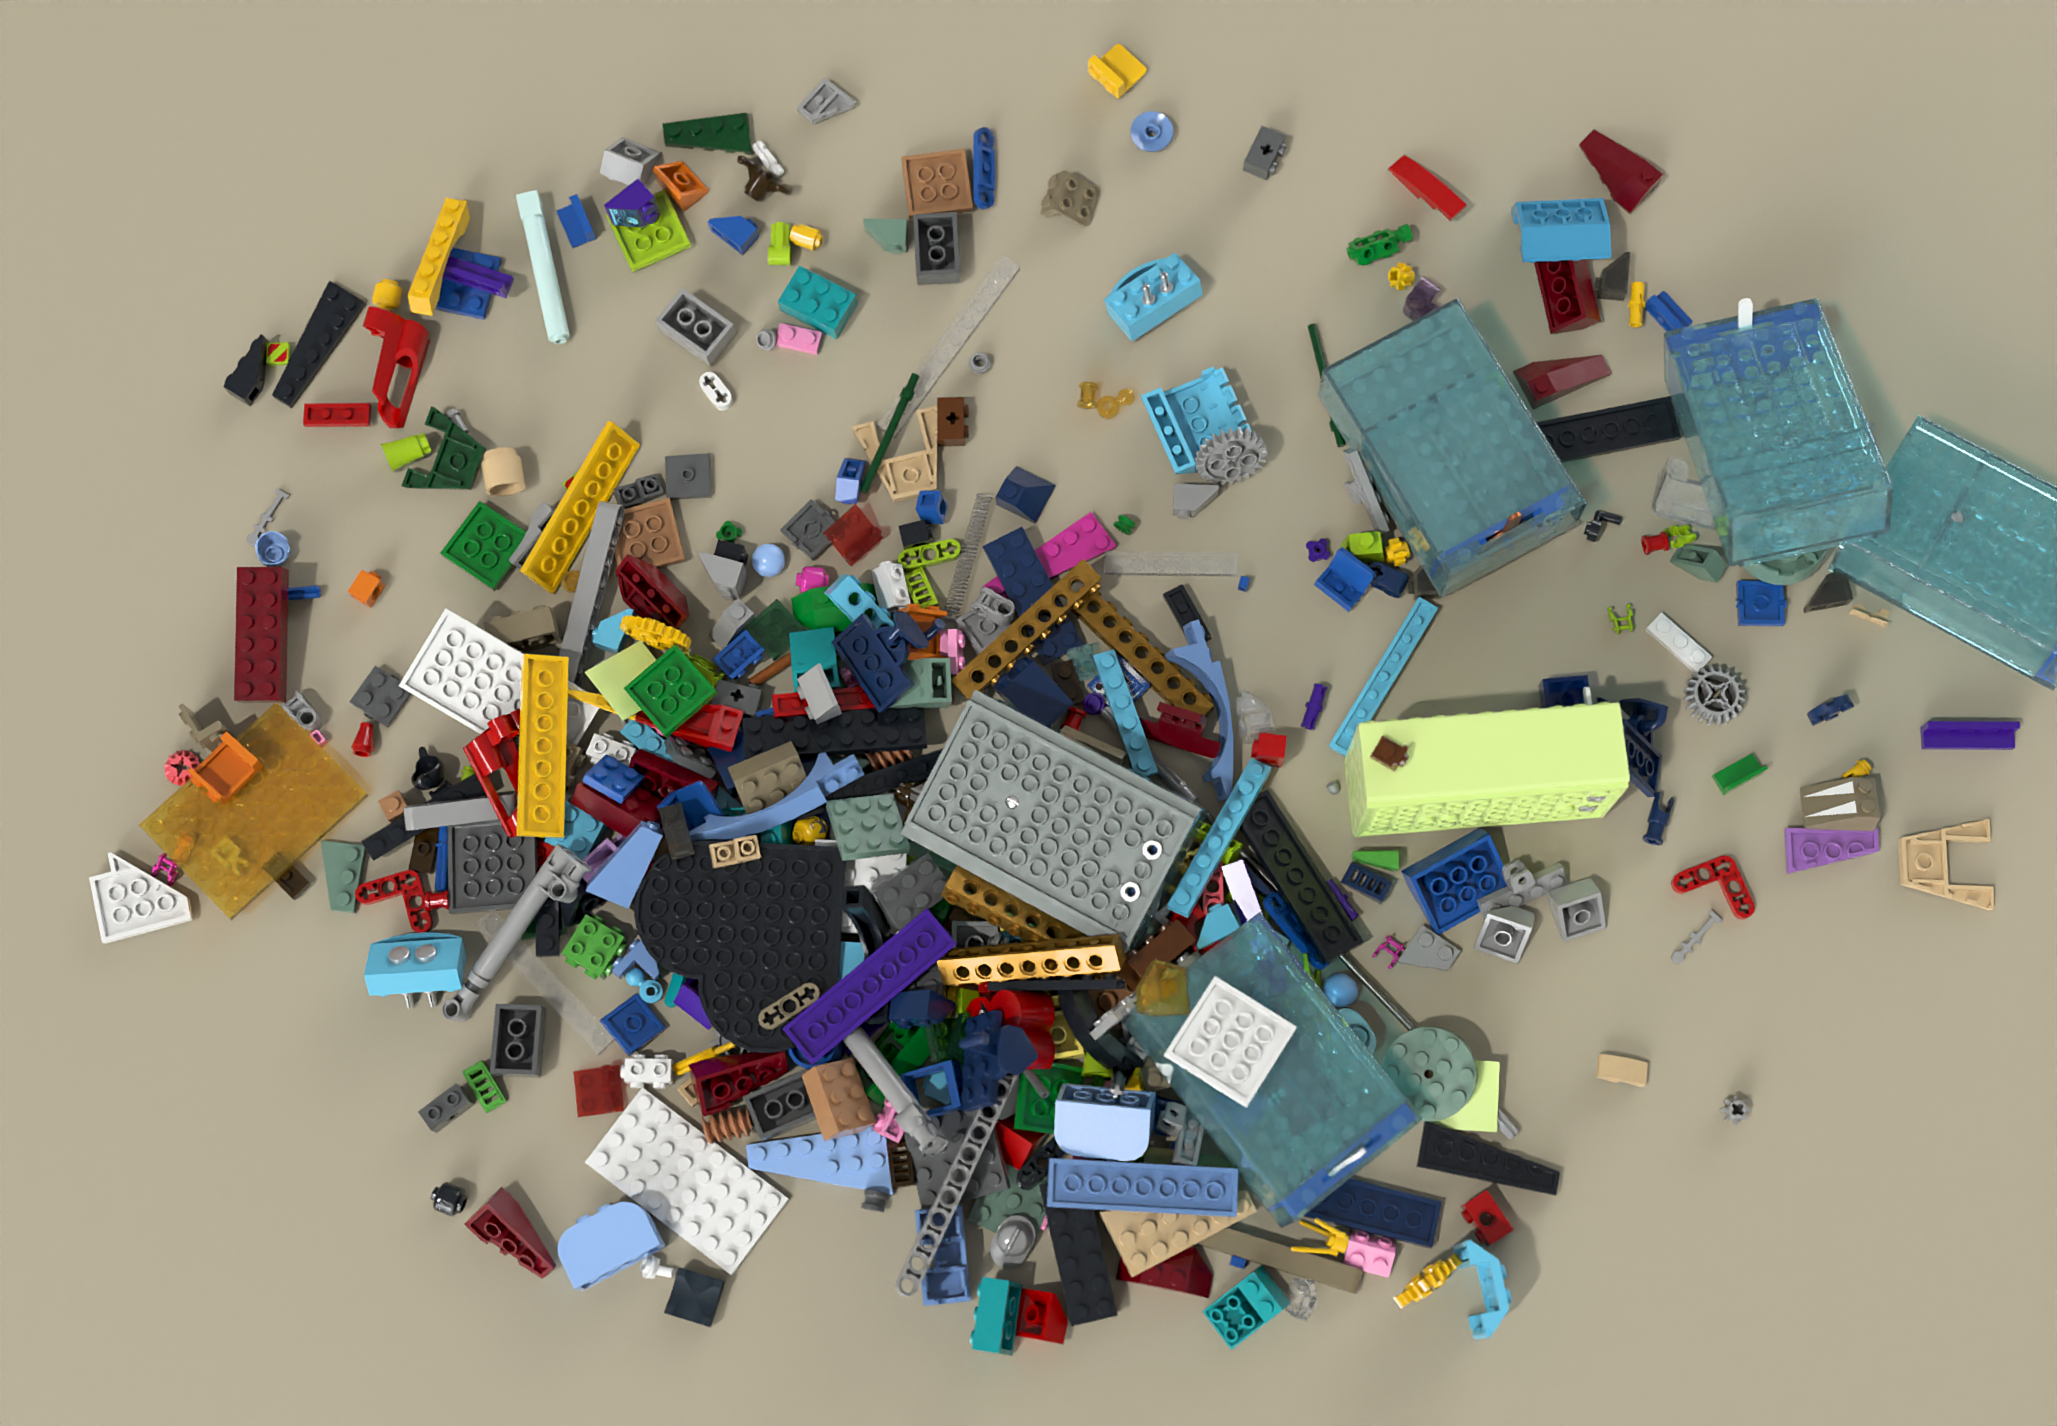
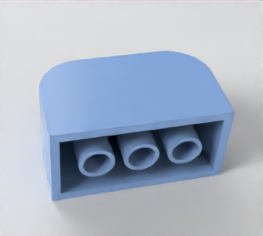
M1063 1083L1057 1096L1055 1107L1054 1135L1057 1144L1066 1153L1082 1156L1088 1160L1101 1158L1110 1162H1118L1120 1160L1131 1161L1139 1158L1147 1149L1154 1127L1156 1092L1124 1089L1123 1095L1113 1098V1093L1110 1092L1108 1087Z
M619 1202L614 1205L608 1203L599 1207L597 1214L593 1216L587 1214L576 1220L577 1224L568 1228L562 1234L558 1243V1255L575 1290L583 1291L666 1247L652 1216L646 1209L630 1202Z

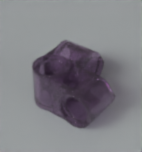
M1423 276L1406 297L1403 313L1424 331L1432 333L1446 316L1442 308L1431 302L1442 288ZM1415 303L1418 305V308H1413L1409 304Z

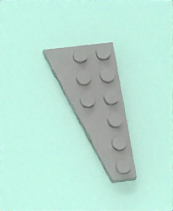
M1198 951L1191 955L1185 953L1177 960L1178 965L1174 968L1172 965L1168 966L1160 973L1162 975L1156 980L1154 977L1149 982L1144 983L1132 995L1127 996L1116 1007L1101 1016L1094 1023L1096 1028L1090 1032V1035L1096 1041L1189 970L1203 957Z

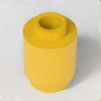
M795 224L790 233V241L794 242V245L815 251L817 247H821L823 235H821V231L803 224Z

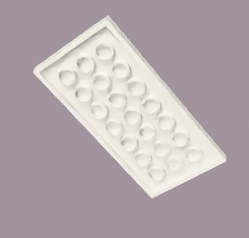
M445 608L399 686L481 734L489 728L487 725L489 721L520 708L523 653ZM568 680V689L587 692ZM568 696L566 741L577 746L599 707ZM517 737L513 741L519 753V737Z
M641 1088L585 1161L586 1164L730 1275L734 1274L789 1200L715 1142L714 1144H709L701 1131L644 1088Z

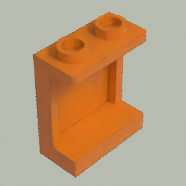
M907 604L906 608L898 609V611L908 613L923 633L934 624L936 618L941 619L947 616V611H941L940 607L927 606L924 609L920 608L919 604ZM940 632L929 641V646L926 649L910 648L908 660L947 658L946 655H940Z
M227 731L220 737L223 742L195 770L192 768L188 770L192 776L189 780L198 788L201 786L206 788L208 791L205 794L214 803L219 800L223 805L263 767L260 761Z

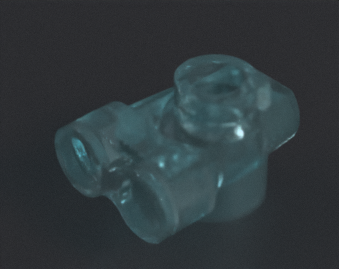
M1092 644L1066 650L1068 660H1072L1079 681L1095 678L1096 663L1092 660L1091 654H1094ZM1081 665L1086 667V673L1082 671Z

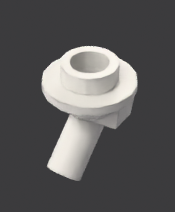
M653 1255L645 1258L640 1267L642 1276L648 1279H655L656 1275L673 1278L675 1269L659 1266L660 1259Z

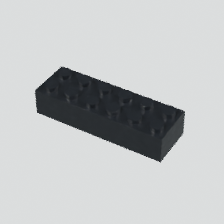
M1048 1182L1039 1184L1071 1326L1118 1316L1094 1210L1047 1207Z

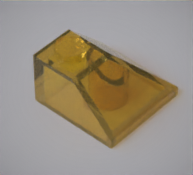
M1157 959L1152 960L1135 989L1137 1013L1152 1017L1190 1014L1186 968Z

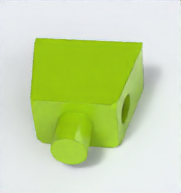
M1380 531L1349 534L1340 544V548L1342 547L1350 551L1354 557L1364 564L1385 562Z

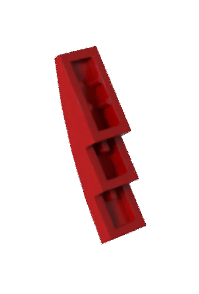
M1405 155L1388 169L1417 199L1421 197L1433 210L1437 208L1450 222L1467 206L1463 200L1438 178Z

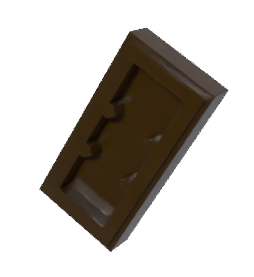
M427 828L415 836L408 870L432 874L438 848L436 843H438L439 829Z

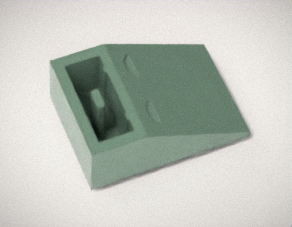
M950 658L907 660L903 668L915 685L890 708H948L952 703Z

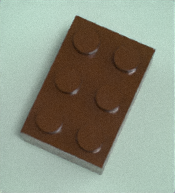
M1178 919L1172 924L1168 921L1159 929L1154 937L1153 935L1148 937L1137 950L1134 949L1126 956L1125 962L1121 970L1118 971V974L1122 979L1126 980V984L1135 992L1140 986L1158 976L1164 969L1183 955L1196 940Z

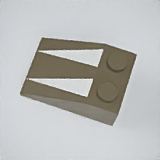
M1850 777L1800 788L1805 829L1874 831L1880 819L1875 778Z

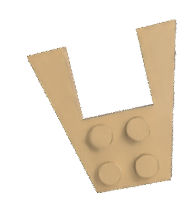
M937 406L916 411L926 450L882 460L877 474L894 503L916 498L919 496V491H937ZM874 421L852 426L854 434L872 463L879 447Z
M1990 819L1898 839L1900 885L1982 909H1995L1993 886L1948 885L1946 841L1988 843L1991 841Z

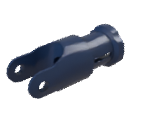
M1657 792L1656 797H1654L1647 820L1649 823L1646 835H1643L1642 838L1644 842L1658 846L1663 844L1664 828L1668 826L1674 798L1671 797L1666 811H1661L1658 805L1660 792Z

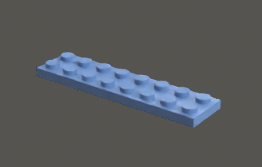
M1049 1158L1047 1207L1237 1217L1238 1169Z

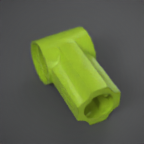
M784 222L771 224V246H768L769 265H791L790 224Z

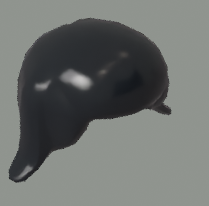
M420 747L419 760L416 762L415 772L412 774L411 781L418 790H430L443 782L445 768L439 757L428 755L425 747Z

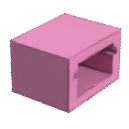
M317 729L310 734L320 747L328 743Z

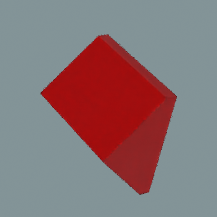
M1014 1114L1003 1120L998 1119L995 1126L1004 1162L1019 1171L1030 1159L1046 1134L1014 1129Z

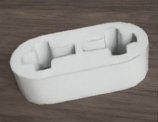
M704 373L699 379L702 391L717 409H729L733 403L729 390L715 373ZM708 379L713 381L715 389L706 385L705 381ZM718 393H720L723 398L726 397L725 403H723L722 401L719 402L717 396Z

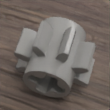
M1737 1095L1732 1097V1102L1728 1099L1723 1100L1726 1106L1719 1110L1724 1112L1726 1116L1723 1121L1733 1120L1734 1126L1738 1125V1119L1743 1122L1747 1121L1748 1119L1744 1115L1751 1111V1109L1746 1108L1745 1103L1747 1100L1738 1101ZM1735 1106L1739 1108L1736 1115L1732 1113Z

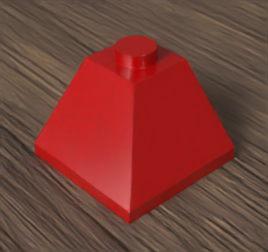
M1022 1288L1015 1336L1064 1345L1068 1320L1056 1293Z

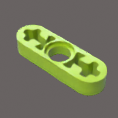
M946 539L905 549L898 555V564H902L904 571H913L920 567L926 568L954 561L959 558L961 547L955 539ZM949 545H952L953 548H957L954 550V554L950 555V553L946 551L948 550ZM939 547H941V552L943 556L941 558L939 556ZM926 550H933L936 553L933 560L928 561L923 558ZM916 553H919L921 563H918L917 559L911 560L910 565L902 562L905 560V556L913 559L917 558Z

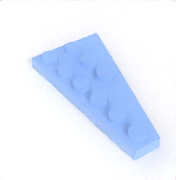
M869 1127L860 1133L824 1141L822 1134L746 1145L749 1169L845 1187L874 1190L893 1195L886 1137L873 1131V1127Z

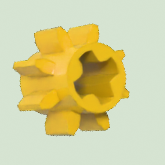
M1398 263L1397 267L1392 266L1388 273L1390 286L1396 287V290L1405 291L1406 286L1411 287L1415 279V274L1412 271L1413 267L1407 266L1406 263Z
M1399 537L1388 540V546L1383 547L1387 563L1393 562L1395 567L1405 564V558L1410 557L1406 541H1399Z

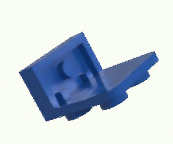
M1341 547L1337 550L1329 567L1319 576L1314 585L1349 612L1365 594L1375 577V573L1368 565L1354 557L1350 551Z
M697 781L670 792L657 806L681 843L689 840L686 833L706 823L705 816L712 814L725 817L724 812L702 781Z

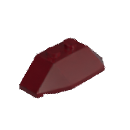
M630 554L626 555L615 570L623 601L639 617L643 619L652 618L665 623L666 626L679 630L690 616L686 596L656 566Z
M1190 1246L1134 1277H1131L1120 1256L1116 1280L1209 1298L1213 1274L1195 1246Z

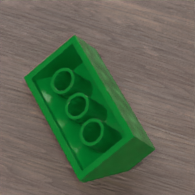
M891 1022L874 1044L900 1077V1074L911 1072L921 1067L932 1051L937 1048L943 1037L931 1026L920 1027L913 1025L910 1029H903L897 1027L896 1023ZM858 1061L856 1068L866 1096L883 1109L886 1097Z

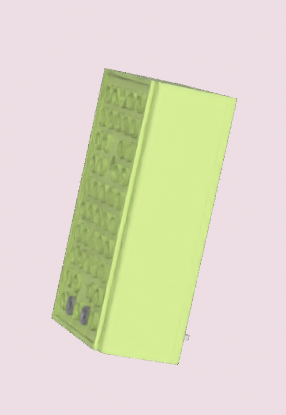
M1584 687V704H1576L1569 707L1552 706L1544 709L1528 708L1519 711L1511 709L1494 713L1486 711L1470 715L1461 713L1455 716L1437 715L1431 718L1413 717L1408 720L1389 719L1383 722L1365 721L1358 723L1344 759L1353 838L1603 818L1627 790L1630 779L1619 702H1600L1592 705L1590 688ZM1382 736L1402 747L1404 745L1409 747L1406 754L1410 756L1403 768L1398 766L1394 772L1370 758Z

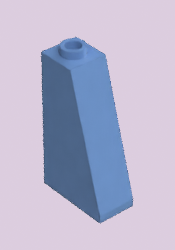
M641 821L588 880L586 891L629 909L663 836V829H660V825L653 821H647V823Z

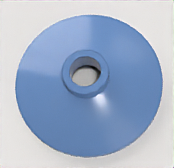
M1149 111L1140 114L1134 119L1130 135L1133 143L1141 150L1156 152L1164 149L1171 142L1173 127L1165 115ZM1149 133H1154L1155 136H1154V137H1149L1148 134H1149Z

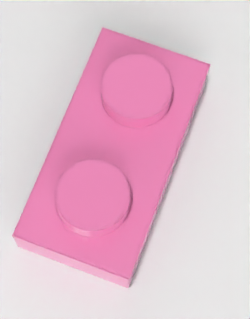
M780 323L775 346L817 355L823 334L820 331Z

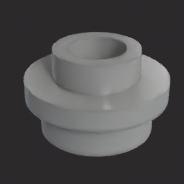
M975 353L969 359V367L976 374H983L990 368V358L985 353ZM978 361H981L984 364L983 366L978 367L976 366V363Z

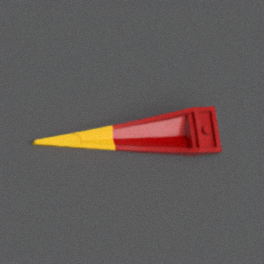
M568 689L569 697L617 714L603 695ZM706 704L674 731L672 735L707 748L712 746L732 752L744 711L724 705ZM643 710L629 717L631 720L658 729Z

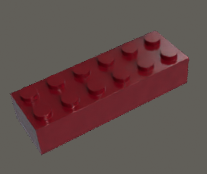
M237 567L234 701L240 703H286L289 570L283 567Z

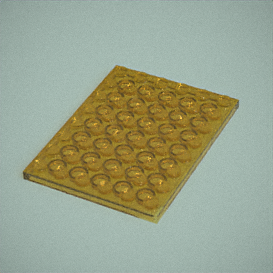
M277 702L236 738L244 748L260 761L263 767L225 805L219 800L214 803L205 794L208 791L203 786L198 788L188 780L139 824L231 921L369 796Z

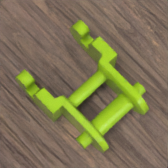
M1688 524L1682 526L1672 525L1669 527V531L1666 528L1663 529L1667 537L1679 536L1676 543L1674 540L1670 541L1672 548L1683 547L1684 544L1691 543L1697 538L1695 533L1690 532L1691 527Z
M1630 603L1626 604V617L1616 618L1611 613L1612 607L1607 608L1609 621L1613 622V631L1616 634H1619L1621 630L1629 629L1630 632L1633 631L1634 624L1631 622L1633 613L1632 609H1630ZM1618 621H1627V625L1618 626Z

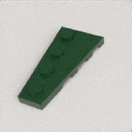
M747 113L662 123L666 147L704 148L706 151H713L714 149L724 150L726 153L744 152L746 155H752Z

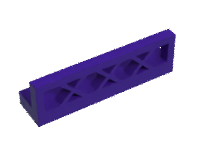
M452 256L448 257L443 274L444 279L503 298H507L514 281L511 275Z
M1928 721L1920 727L1921 748L1939 750H2013L2015 748L2014 732L2020 729V722Z

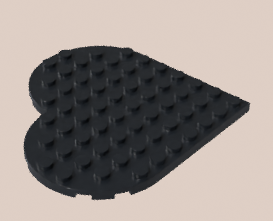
M726 841L689 842L663 854L652 864V867L642 879L635 899V924L638 935L647 952L657 963L672 973L698 980L702 1008L714 1029L729 1042L743 1049L759 1053H777L797 1047L783 1028L798 1015L777 1028L768 1030L760 1025L759 1014L762 1010L805 983L815 984L820 989L822 996L839 981L843 920L841 904L846 872V861H842L839 848L832 846L758 843L761 858L714 869L709 845ZM806 988V994L801 998L798 993L794 996L800 1001L801 1007L805 1005L802 1002L803 999L810 998L812 1000L814 998L815 989L810 990ZM794 1000L784 1002L783 1009L786 1013L795 1011L796 1003ZM777 1006L775 1010L778 1012L774 1015L767 1013L764 1023L772 1025L774 1024L773 1019L776 1016L780 1015L781 1019L785 1016L779 1011Z

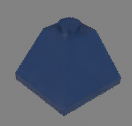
M1016 466L1005 478L998 491L996 505L1036 524L1055 485Z

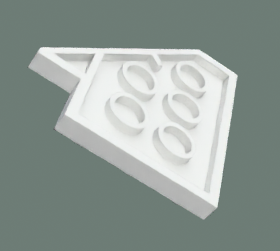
M111 852L108 853L111 872L89 877L101 941L104 944L194 920L188 897Z

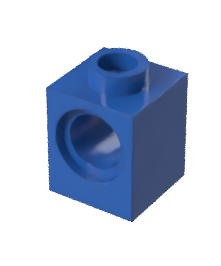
M919 491L915 509L920 520H924L925 524H944L948 506L941 491Z

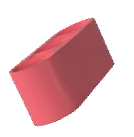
M1220 861L1218 868L1214 871L1208 884L1215 883L1219 890L1215 893H1210L1205 887L1202 893V910L1205 916L1208 914L1207 907L1219 903L1224 906L1222 861Z

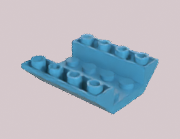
M1603 198L1516 202L1511 207L1514 224H1519L1521 232L1520 253L1523 262L1535 263L1539 261L1556 262L1560 260L1578 261L1582 259L1600 260L1611 258L1610 221Z

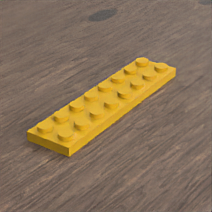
M607 421L520 569L521 573L548 593L554 594L592 529L599 502H607L614 488H616L640 446L639 443L614 422Z
M534 654L522 655L517 836L564 837L569 657Z

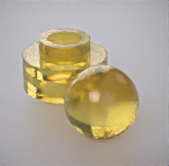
M1124 388L1119 391L1116 398L1104 396L1097 403V411L1102 418L1112 419L1118 414L1120 405L1128 406L1133 403L1135 395L1132 390ZM1107 403L1111 404V408L1108 410L1104 409V405Z

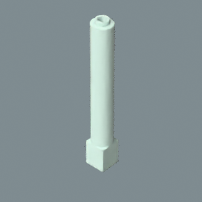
M537 190L517 194L518 208L525 230L548 340L554 342V344H562L567 341L566 339L570 337L545 225L546 221L541 198Z

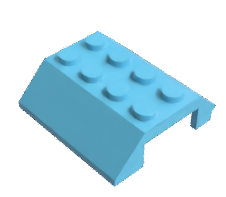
M1213 366L1203 370L1201 377L1165 392H1163L1162 388H1158L1141 395V399L1175 474L1198 472L1195 462L1197 457L1196 451H1201L1200 445H1206L1205 439H1213L1212 434L1219 436L1220 430L1228 433L1229 428H1232L1234 432L1238 427H1241L1242 432L1249 428L1250 433L1252 432L1249 424L1242 425L1247 419L1240 404L1233 406V404L1238 402V399L1231 385L1224 386L1229 383V379L1223 368L1217 369Z
M1467 1240L1453 1246L1454 1253L1463 1262L1458 1266V1269L1477 1266L1486 1313L1469 1316V1325L1471 1331H1473L1472 1336L1474 1339L1490 1338L1508 1312L1509 1304L1512 1303L1510 1291L1505 1289L1503 1281L1507 1279L1504 1265H1500L1499 1259L1471 1240Z

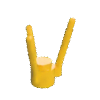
M1315 1218L1314 1222L1328 1231L1305 1221H1299L1300 1225L1326 1236L1325 1244L1329 1246V1249L1292 1246L1291 1251L1330 1254L1336 1257L1338 1252L1344 1253L1346 1251L1349 1236L1345 1232L1337 1230L1318 1218Z

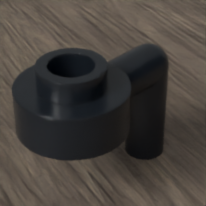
M1597 510L1592 523L1587 522L1584 534L1588 535L1586 540L1596 541L1602 520L1620 525L1622 517Z

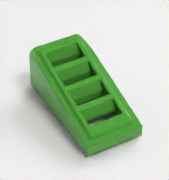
M1354 851L1351 854L1352 861L1392 872L1399 870V851Z
M479 1061L462 1072L486 1113L507 1102L485 1061ZM483 1070V1074L473 1079L472 1075ZM486 1078L489 1080L479 1087L477 1086V1083L481 1082L482 1080ZM491 1086L493 1087V1090L486 1093L485 1095H482V1091L488 1089ZM497 1094V1099L488 1104L485 1100Z

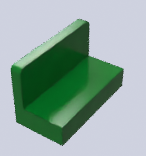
M1753 753L1713 774L1712 778L1722 794L1726 795L1762 775L1768 768L1766 765L1761 767Z

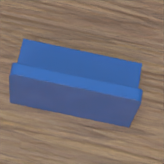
M577 194L569 197L571 205L557 210L572 248L596 239Z
M1662 291L1657 296L1654 294L1647 300L1645 309L1671 337L1679 335L1692 324V320L1665 291Z

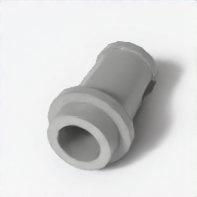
M455 408L448 410L444 414L466 433L469 432L460 417L461 413L456 411Z

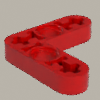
M1720 856L1679 872L1671 880V887L1678 894H1685L1718 881L1736 918L1747 919L1754 913L1755 906L1735 861L1729 856ZM1721 861H1723L1724 864H1729L1727 872L1724 869H1721L1714 873L1713 869L1720 866L1722 864ZM1699 869L1708 871L1709 879L1707 881H1702L1698 878L1697 871ZM1689 873H1692L1693 881L1687 883L1685 889L1683 886L1677 885L1680 877L1682 880H1686L1691 877ZM1729 882L1738 883L1740 887L1738 893L1734 894L1728 890ZM1743 894L1744 897L1740 901L1743 906L1747 905L1749 908L1746 910V914L1743 911L1739 912L1738 908L1741 904L1739 900L1734 902L1733 898Z
M405 870L363 883L356 888L355 897L364 905H371L403 895L411 928L416 933L430 932L432 929L433 920L430 911L428 912L425 906V890L422 879L415 871ZM410 875L411 877L416 878V880L412 882V886H410L407 883L401 884L402 889L400 890V885L397 882L398 878L400 882L407 881L408 876ZM391 881L394 883V890L386 894L383 892V885ZM377 885L380 896L377 893L369 894V899L367 900L361 897L365 893V889L370 892L376 891L375 886ZM415 896H419L422 899V903L418 908H412L410 905L411 899ZM413 913H420L421 918L427 921L423 929L416 926L420 921L418 915H413Z

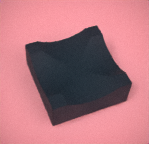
M678 1267L664 1313L711 1327L726 1281Z

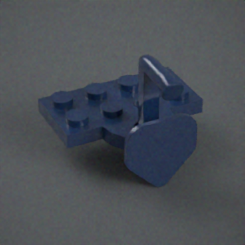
M896 611L893 614L894 627L886 626L876 629L867 614H861L831 643L878 712L884 713L915 685L903 668L908 660L910 648L926 649L929 646V641L941 630L945 629L946 624L942 619L936 618L934 624L923 633L914 619L904 611Z
M1597 697L1596 699L1597 703L1609 702L1601 697ZM1640 698L1622 699L1619 701L1620 708L1630 717L1629 719H1622L1629 780L1647 797H1656L1662 755L1653 747V731L1665 723L1668 706Z
M997 1010L967 1019L965 1026L966 1038L959 1041V1047L964 1049L963 1088L961 1094L962 1111L971 1112L997 1104L999 1080L1004 1078L1007 1073L1021 1074L1038 1058V1053L1024 1030L1011 1025L1002 1027V1012Z

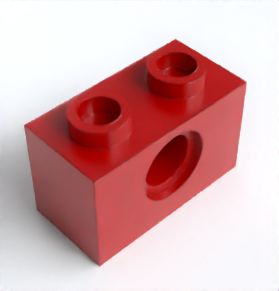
M1259 733L1258 739H1254L1252 744L1251 758H1255V760L1268 766L1281 768L1285 758L1287 736Z
M1488 1190L1483 1191L1461 1206L1463 1209L1461 1212L1462 1217L1468 1224L1472 1223L1476 1229L1474 1234L1481 1244L1485 1243L1486 1246H1490L1514 1230ZM1481 1213H1486L1490 1216L1491 1222L1488 1226L1480 1223L1479 1217Z

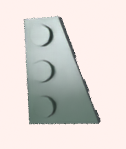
M321 840L330 908L332 911L355 914L358 901L355 897V891L361 885L367 850L364 845Z

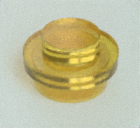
M568 571L562 576L561 585L565 591L570 593L576 591L580 573Z

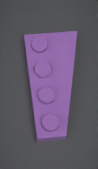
M1875 828L1874 831L1784 829L1786 874L1879 852L1878 828Z

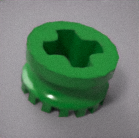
M1119 515L1118 521L1113 523L1116 529L1122 530L1121 532L1130 535V529L1136 526L1131 519L1124 515Z

